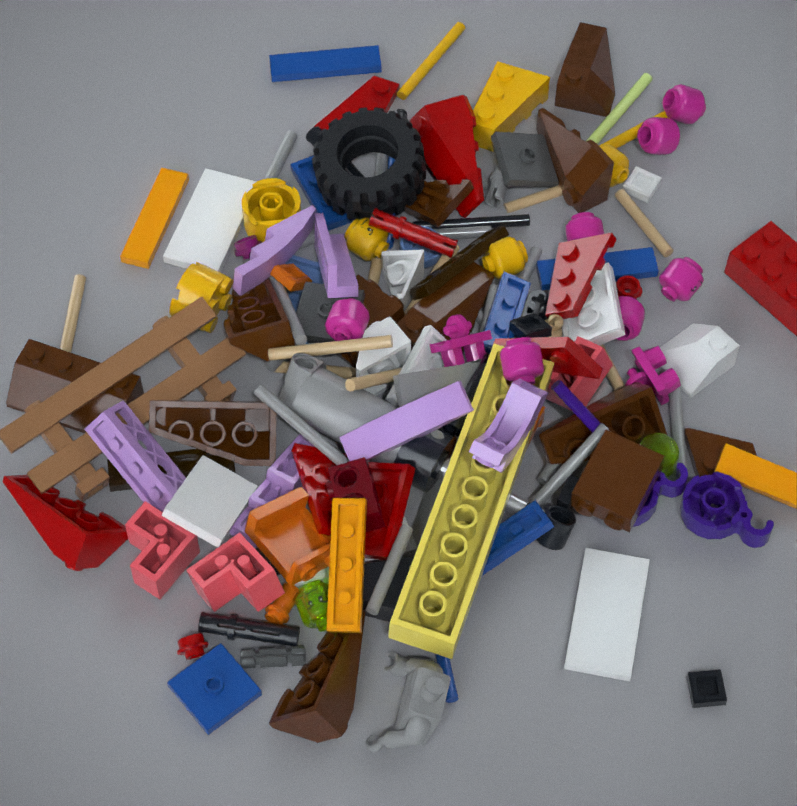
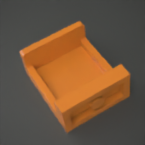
M302 487L249 511L245 527V533L277 568V571L290 586L302 580L305 582L312 579L317 572L329 567L331 536L317 533L312 514L306 508L309 495Z

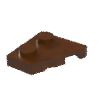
M462 179L461 184L448 185L446 180L424 181L422 192L419 195L416 194L417 200L411 206H404V212L439 228L474 187L468 179Z
M692 428L684 429L685 442L695 476L713 475L726 443L757 456L753 443Z

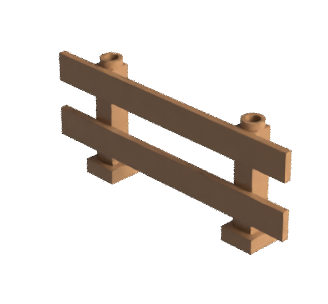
M200 297L170 318L168 316L160 318L153 324L152 330L43 402L37 400L31 403L24 410L25 414L0 430V440L11 454L39 435L54 452L52 456L27 472V476L41 494L70 475L77 483L75 494L82 502H85L108 486L110 476L103 467L95 471L89 463L103 453L87 432L73 441L59 422L167 350L181 369L128 404V407L143 425L149 422L150 400H181L196 389L204 397L203 401H231L234 399L237 389L230 380L222 384L217 375L245 357L246 352L230 344L227 337L200 355L187 339L189 335L217 316L203 297ZM119 412L116 413V416L121 420V422L127 425V422L123 419Z

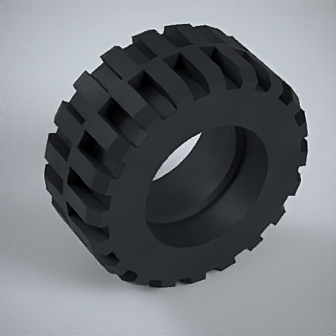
M374 107V110L359 108V112L351 113L349 111L342 114L343 118L340 120L335 118L328 124V130H322L318 136L319 141L315 143L313 149V167L323 200L328 206H333V211L342 216L346 213L347 218L351 220L371 218V216H374L372 213L375 208L390 215L393 213L399 215L404 212V206H411L417 200L416 194L419 195L422 192L424 180L426 179L427 171L423 143L417 129L413 128L412 123L406 118L400 120L398 113L393 111L385 113L383 108ZM366 153H383L395 160L394 164L387 171L373 177H357L345 171L346 166L354 158Z

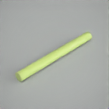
M644 73L586 141L591 139L599 144L652 82L653 79L650 74Z

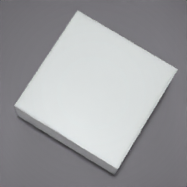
M636 166L623 185V189L628 195L648 203L660 186L662 177Z

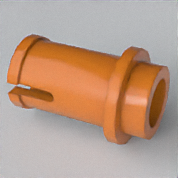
M284 583L282 586L285 593L265 608V618L270 623L281 625L287 623L290 619L289 613L301 597L302 593L298 592L299 589L294 585L290 586L288 583Z

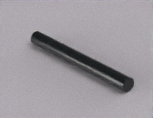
M529 214L446 219L439 228L426 221H413V224L431 227L432 229L491 225V228L501 225L505 227L530 226Z

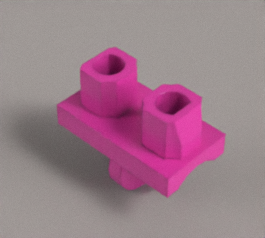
M453 315L448 318L447 324L443 329L444 334L449 335L451 339L430 344L431 353L441 352L444 367L465 363L461 349L462 346L467 362L483 359L484 354H486L483 341L492 339L490 330L469 335V330L472 328L471 322L467 321L462 315Z
M640 346L634 348L631 351L636 358L634 362L640 372L638 373L635 368L629 369L627 374L630 378L625 386L635 382L649 385L652 387L661 406L668 403V394L681 386L678 375L672 368L659 375L656 373L655 369L667 363L659 346L644 352Z

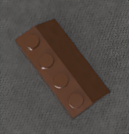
M28 339L15 361L6 405L9 408L25 413L24 410L31 403L37 400L43 402L99 365L100 362ZM132 373L59 423L61 426L86 433L85 428L103 411L123 400L128 405L144 394L141 377Z

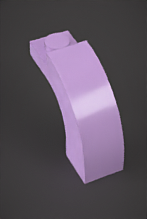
M520 378L512 382L493 422L484 434L473 441L469 450L473 454L472 458L502 473L515 457L531 430L548 392Z

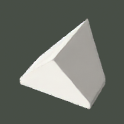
M424 250L381 252L382 272L390 295H394L401 300L404 305V311L413 299L409 293L410 289L424 279Z

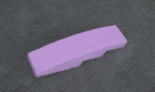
M313 205L267 228L265 241L251 248L250 261L235 268L233 290L241 296L264 282L271 276L270 273L274 265L285 264L298 251L313 229L314 214L316 212V208Z
M457 381L370 421L339 438L349 461L363 457L368 461L382 453L390 452L415 438H422L474 411L462 382Z
M301 434L297 436L267 470L266 479L249 497L248 507L230 529V535L235 536L240 532L253 547L258 548L245 533L249 511L299 487L303 488L291 450L294 443L315 446Z

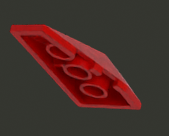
M459 95L424 105L409 121L412 123V127L417 129L420 134L425 162L437 180H446L448 185L461 184L462 179L471 181L474 189L456 208L461 217L466 218L484 201L481 168L477 167L476 152L479 151V144L474 140L473 128L477 126L476 117L467 96Z
M27 475L4 476L2 481L52 553L65 562L64 565L74 571L97 568L128 540L125 525L104 512L96 516L84 510L86 503L78 499L73 501L68 498H60V491L53 487L41 494Z

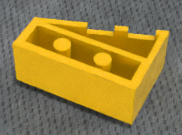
M497 61L473 109L477 125L473 128L474 140L478 142L479 148L493 152L494 147L491 136L494 132L513 133L515 127L523 119L527 120L540 103L543 104L548 100L549 76Z

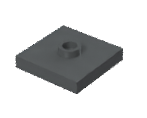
M494 132L491 136L505 185L551 188L559 183L544 135Z
M305 282L296 314L307 336V341L319 343L335 341L329 336L325 328L332 305L338 300L348 298L359 300L363 304L365 299L364 290L358 289V297L328 298L324 284Z

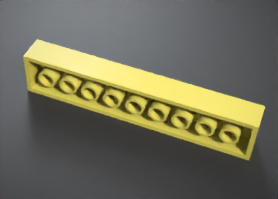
M493 344L471 403L474 411L468 413L389 624L388 638L452 659L537 421L536 418L517 454L502 473L472 458L473 454L469 450L473 441L484 434L489 428L512 384V381L506 380L503 376L500 351L504 347ZM543 359L544 372L535 378V384L533 385L547 392L554 362Z

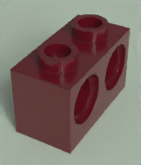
M363 457L328 468L331 481L326 482V487L331 501L332 498H365L367 500L366 532L386 527L373 474L366 458ZM355 482L352 486L346 487L348 484Z

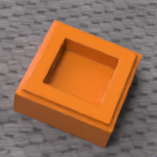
M293 263L274 265L270 273L289 291L303 290L305 282H312L311 278Z

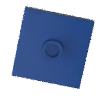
M222 643L167 682L170 690L207 735L262 696L261 689Z

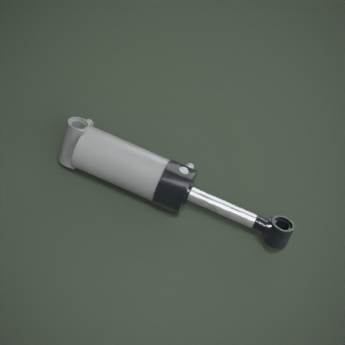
M296 353L292 356L284 379L285 382L278 397L313 429L340 444L342 443L339 437L397 409L396 406L364 389L348 391L345 387L346 379L327 370L326 363L323 360L305 353ZM439 428L422 438H415L390 452L382 453L370 460L379 463L410 464L416 468L412 485L427 493L440 476H445L457 438ZM511 493L505 511L514 515L529 505L530 502ZM561 505L544 506L542 510L554 527L536 540L548 549L561 550L565 547L576 523V517L572 511Z

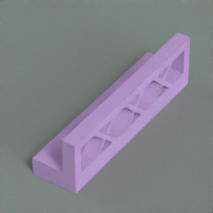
M315 213L314 247L327 297H358V282L344 234H329L324 214Z
M123 400L103 411L85 428V431L143 503L146 501L163 512L186 477ZM119 412V414L127 422V425L121 422V420L116 416V413ZM138 440L144 443V445L147 447V450L142 448V446L138 443ZM158 465H161L165 469L167 474H164L158 468Z

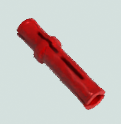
M377 208L374 209L372 213L374 216H371L369 226L391 233L395 239L399 240L401 237L446 255L449 258L453 257L458 240L408 222L406 217L400 216L398 218Z

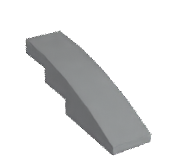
M480 362L393 376L398 407H402L457 381H461L465 389Z

